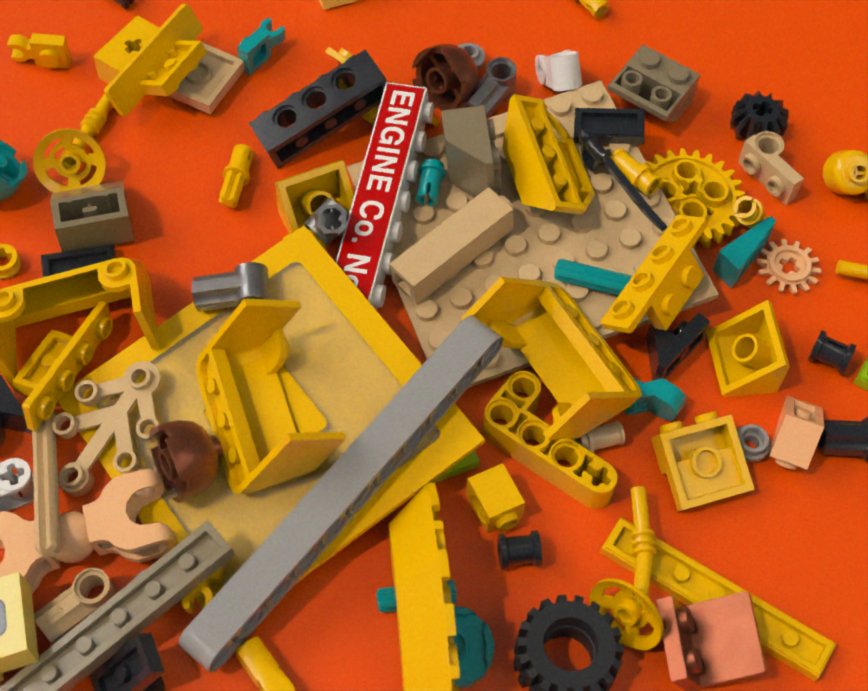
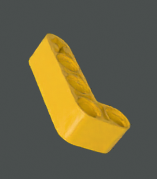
M528 371L513 373L485 408L482 428L484 438L490 444L584 506L591 509H600L608 505L618 481L615 468L571 438L547 440L543 433L550 425L533 415L537 409L541 391V383L538 377ZM523 392L528 394L529 397H519L515 393ZM503 419L507 421L508 424L499 425L496 424L493 420ZM533 439L538 441L540 445L531 446L525 440ZM566 460L573 466L563 467L556 461Z

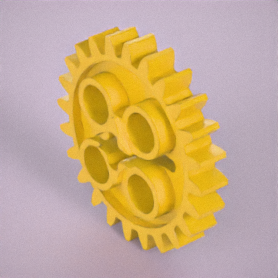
M681 148L679 156H675L669 149L665 159L655 154L653 163L646 161V163L654 169L653 173L662 178L660 188L675 215L704 217L708 223V226L697 241H700L705 248H709L711 239L720 244L724 234L731 236L734 227L739 225V221L735 217L734 204L738 198L745 196V192L739 190L742 181L732 180L735 171L733 169L723 171L722 168L725 163L723 160L716 164L712 163V154H708L704 159L700 158L699 150H695L692 156H687L685 149Z

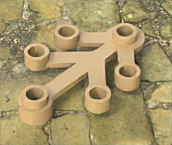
M148 361L136 362L127 368L123 377L95 384L91 380L81 381L76 386L74 393L76 399L84 406H94L102 398L122 395L116 404L110 407L77 416L62 412L54 417L52 429L64 439L74 437L77 432L99 427L78 459L65 465L58 475L60 487L69 495L80 497L91 490L94 484L91 468L114 435L117 445V453L113 458L114 467L123 475L139 470L141 462L134 450L129 413L135 404L138 403L141 419L136 424V433L145 442L157 441V436L149 439V434H144V429L147 425H160V422L157 420L153 396L160 389L162 377L159 369L154 364ZM146 374V379L142 383H135L139 376ZM93 388L92 395L88 398H83L84 392L87 389ZM70 420L69 428L61 431V425L65 421ZM126 457H132V463L128 467L122 468V461ZM78 471L77 479L74 482L68 483L70 475Z

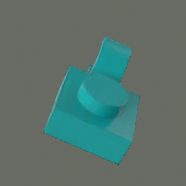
M271 18L263 20L260 28L249 37H245L237 47L238 58L243 59L245 63V70L243 72L249 76L271 57V49L275 45L282 43L286 37L284 26L279 27L276 31H271L273 29Z

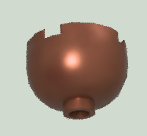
M438 44L428 47L419 52L413 61L412 69L416 68V78L412 79L413 86L427 88L429 102L434 103V109L438 108L440 111L458 109L476 91L479 79L476 64L466 50L456 45Z
M175 420L151 427L149 439L157 436L158 444L157 447L151 449L152 458L157 472L162 475L166 491L175 489L178 496L172 499L177 503H182L206 492L217 477L219 471L218 459L223 456L218 438L215 435L209 436L207 431L194 421Z

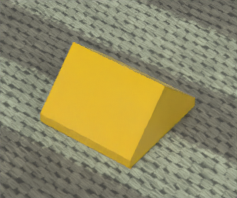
M339 160L275 182L278 213L288 233H292L302 227L305 221L328 198L339 203L347 211L348 215L350 213L354 193L344 160ZM343 231L342 233H340L339 235H337L336 237L343 235V234H344V231Z
M766 300L706 332L722 396L736 397L778 392L790 365L771 301Z

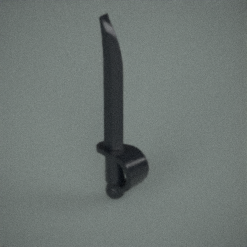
M582 130L578 136L582 142L581 155L585 166L590 170H595L604 164L642 213L661 231L665 230L667 225L652 210L610 158L612 155L610 149L605 150L596 137H592L591 131Z

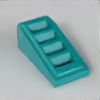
M772 216L767 217L719 251L713 272L730 288L739 281L768 242L776 223Z

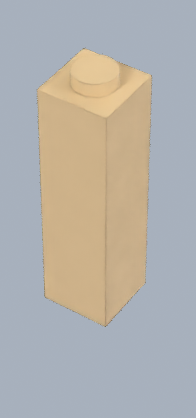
M489 187L389 263L393 283L415 305H418L514 229V208L511 202L503 195L498 196Z

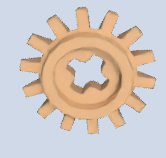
M781 239L780 247H777L772 241L769 243L771 252L764 248L760 251V254L765 259L758 258L757 264L765 269L759 270L758 273L760 276H772L766 281L768 286L779 281L778 292H783L785 284H788L792 294H797L796 285L801 290L807 292L810 289L807 283L816 285L818 279L811 275L821 274V268L812 267V265L819 262L818 257L810 258L808 256L812 249L807 247L803 251L801 248H798L800 245L798 241H795L794 245H788L786 239ZM789 261L795 264L794 270L797 273L794 271H790L788 274L782 271L783 265L780 262L783 264H787Z

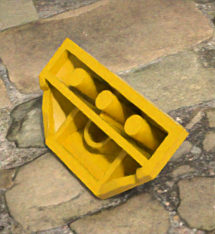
M513 94L509 101L502 150L522 204L550 211L582 215L588 208L595 193L572 137L559 120L546 110L548 106L542 99Z

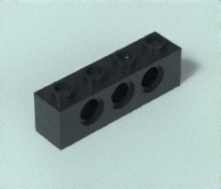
M365 49L357 55L349 57L343 64L327 74L319 76L313 83L302 90L291 94L286 100L272 109L264 111L251 121L249 125L279 169L380 105L387 82L386 77Z

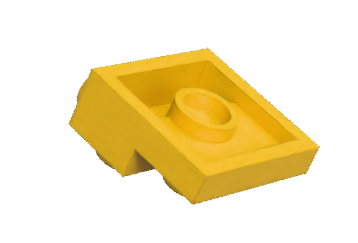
M717 411L705 413L694 417L696 424L684 428L681 421L659 426L660 434L651 437L661 474H667L677 511L755 490L732 414L718 418Z

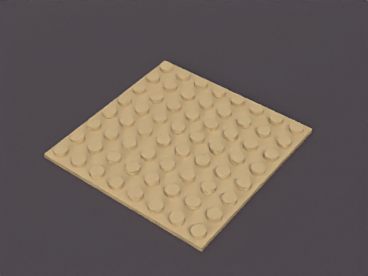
M601 80L543 100L548 106L546 110L559 120L573 141L575 108H616ZM506 112L488 119H493L496 136L494 142L495 147L499 151L501 167L499 171L502 190L495 191L498 196H505L511 202L514 208V229L418 305H415L397 286L396 288L426 360L462 322L461 318L500 277L549 281L560 285L571 295L603 339L622 333L606 329L600 322L619 295L556 280L554 278L556 263L559 259H565L633 276L665 230L661 231L642 213L604 164L595 170H590L585 166L581 155L582 143H575L595 193L586 211L581 215L523 205L502 150L508 113ZM444 134L426 139L425 149L423 153L418 152L416 159L419 166L426 159H436L444 164L446 177L441 180L438 204L433 207L428 206L429 193L426 194L424 206L416 202L415 197L421 177L418 173L416 181L410 182L408 191L411 193L408 212H402L400 222L403 225L400 242L393 245L392 253H394V259L475 198L449 181ZM601 144L605 150L610 149L611 153L623 148L626 153L641 164L646 163L637 144ZM364 161L347 166V171L355 190ZM659 187L656 193L648 197L639 190L638 193L668 228L676 215L661 188ZM693 247L691 252L705 276L680 311L714 300L719 296ZM646 313L636 327L651 322ZM501 347L495 358L468 388L531 366V364L520 349Z

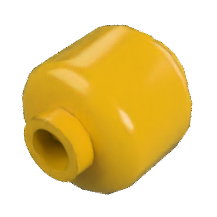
M841 150L833 153L826 160L823 167V179L826 186L837 194L858 195L868 189V154L860 150Z

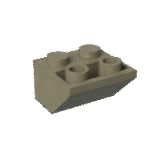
M642 44L611 81L607 90L664 121L677 122L692 103L701 74Z
M484 105L441 111L450 183L473 197H476L488 187L494 192L502 190L499 171L501 169L500 157L494 142L496 140L493 119L486 120Z
M123 180L52 194L50 203L54 229L62 252L135 241Z

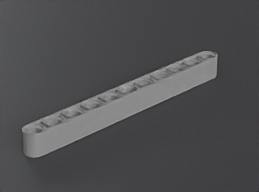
M473 315L466 317L187 626L179 638V646L208 672L212 673L221 668L495 358L502 347L503 337Z

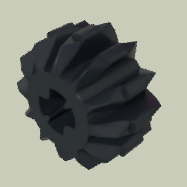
M759 90L753 96L745 93L741 100L734 104L731 112L730 129L735 131V139L744 138L747 140L754 134L757 135L764 131L774 132L782 137L788 127L787 122L789 118V110L783 108V100H773L772 93L768 96H763Z

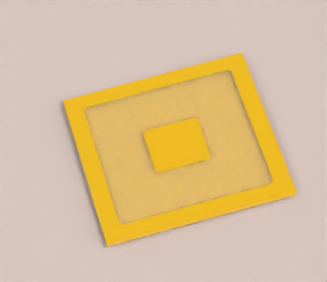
M305 225L251 262L264 264L268 268L269 300L299 301L301 305L298 312L283 328L285 338L289 342L290 353L283 366L277 371L296 432H344L346 440L316 470L253 493H235L231 490L221 458H219L217 477L206 492L193 499L177 503L172 499L178 496L174 486L168 491L164 487L160 499L142 507L137 515L143 524L158 522L166 524L175 534L176 545L207 520L210 521L236 553L233 558L223 565V583H211V590L215 595L422 366L419 360ZM192 302L157 326L160 348L152 350L144 335L75 383L68 392L63 393L58 400L59 404L65 412L70 413L72 416L113 406L122 394L102 398L94 406H84L75 397L74 391L76 386L84 380H91L95 384L121 378L132 364L139 361H148L159 369L162 377L160 389L153 396L157 420L160 424L175 420L194 421L202 426L209 436L214 435L196 377V362L199 354L237 307L197 311L194 302ZM146 374L139 376L135 383H142L146 379ZM93 388L87 389L83 394V398L90 397L93 393ZM136 403L129 413L135 454L140 458L141 462L139 470L151 469L157 472L151 449L157 447L158 444L157 441L145 442L136 433V424L141 419L138 403ZM455 403L296 583L417 494L426 483L433 482L485 443L483 436ZM155 424L147 425L144 429V434H149L151 427H154ZM99 427L80 432L87 444ZM115 435L98 458L112 479L123 475L113 465V458L117 453ZM126 457L122 461V468H126L132 463V457ZM197 597L196 601L203 609L205 607L206 597Z

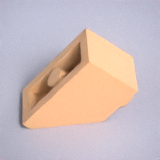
M786 395L770 446V456L775 458L777 464L796 470L797 467L808 469L824 429L823 408Z

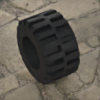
M557 595L554 604L547 598L540 602L539 610L533 607L527 613L526 621H522L513 653L515 654L513 661L514 671H519L518 682L521 688L528 686L529 691H609L622 664L620 660L624 654V644H619L622 636L619 627L611 628L614 618L609 612L601 615L599 613L601 605L594 601L590 606L583 604L584 597L575 595L574 601H567L566 595ZM557 637L575 639L588 651L591 664L578 671L563 670L549 660L544 651V644Z

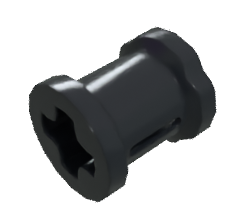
M821 330L808 360L811 362L815 360L821 361L837 368V372L844 374L857 345L842 343L828 337L827 332Z
M531 531L530 535L506 537L504 533L497 534V554L500 569H507L509 565L525 563H532L534 567L541 566L542 546L539 531Z

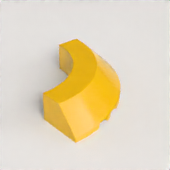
M435 482L426 483L389 524L390 558L397 611L403 691H459L458 685L454 683V680H459L460 669L457 646L453 640V637L456 636L454 606L451 599L450 586H447V580H450V570L445 546L443 520L437 517V511H440V503Z

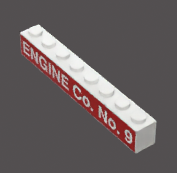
M386 82L348 216V226L344 230L336 259L338 266L375 310H377V306L382 307L385 301L386 286L383 285L386 274L391 275L389 263L394 260V253H392L393 245L401 240L403 225L400 219L402 212L407 213L410 206L411 193L408 189L410 182H415L417 179L419 165L416 159L418 152L423 153L425 149L426 132L424 128L426 123L432 122L434 103L429 102L426 87Z

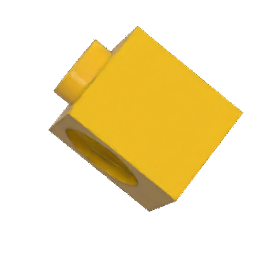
M503 463L467 479L466 497L486 534L497 529L500 532L507 531L520 522L525 501Z

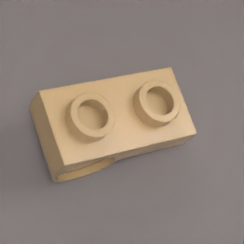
M764 131L757 135L754 134L745 140L738 163L748 174L754 176L764 185L771 195L777 197L783 204L788 205L796 199L804 178L781 158L785 148V143L781 136L770 131Z

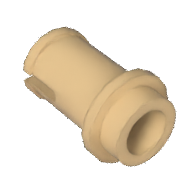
M617 420L600 425L579 438H573V440L594 453V450L623 445L625 443V432L622 424Z

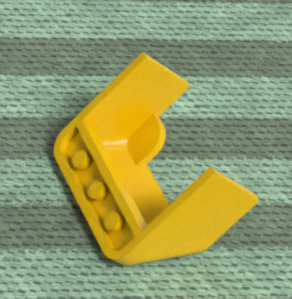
M115 258L0 289V372L10 387H13L12 380L18 374L16 327L95 307L99 301L110 303L132 297L133 313L151 349L160 348L150 275L144 263L137 259Z
M500 277L461 318L463 321L469 315H473L503 337L502 348L520 349L557 400L558 404L552 409L553 424L543 433L547 440L579 438L629 408L642 396V391L637 382L578 304L563 287L554 282Z
M243 299L198 356L196 362L197 381L213 434L218 438L222 447L223 456L221 461L228 484L235 493H253L312 472L346 440L344 432H296L277 371L283 366L290 353L289 342L285 338L283 328L301 308L299 301Z

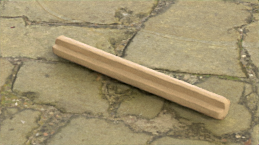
M54 412L49 419L42 422L37 431H32L35 550L38 552L39 557L45 560L49 557H57L61 552L56 433L52 429V421L55 417Z

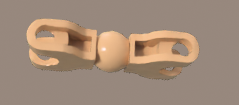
M145 469L117 476L104 487L100 497L95 502L82 506L84 514L76 511L60 514L61 552L57 557H49L47 560L41 559L35 550V520L26 521L14 513L0 512V549H5L4 559L0 564V578L19 572L31 585V593H33L48 572L60 568L59 560L66 563L80 562L89 557L94 549L100 556L116 553L124 559L136 563H142L165 555L176 546L173 530L160 522L143 525L136 524V516L141 508L160 499L164 490L162 475L154 470Z

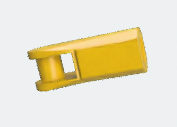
M258 636L247 640L236 649V658L254 684L260 687V691H295L291 681L279 669V665Z

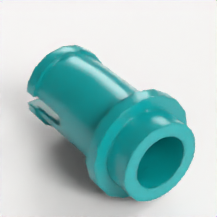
M426 159L418 169L421 177L415 200L418 204L424 206L426 194L429 193L428 206L433 207L438 204L441 180L446 177V170L441 161Z

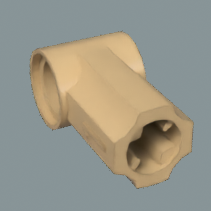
M87 568L75 577L69 589L34 613L35 622L53 645L118 593V591L103 570ZM104 586L103 592L94 599L87 598L92 588Z

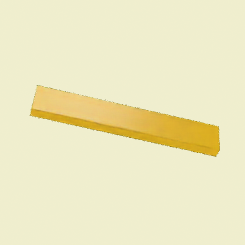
M620 517L601 547L600 553L635 574L637 557L633 556V539H631L634 524ZM654 537L657 554L653 556L650 583L682 603L691 605L746 591ZM748 592L752 597L763 651L816 682L836 643Z

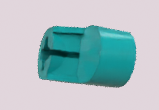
M634 378L642 391V396L622 412L630 416L649 411L659 418L670 421L676 418L685 405L686 396L681 389L663 378L645 383Z

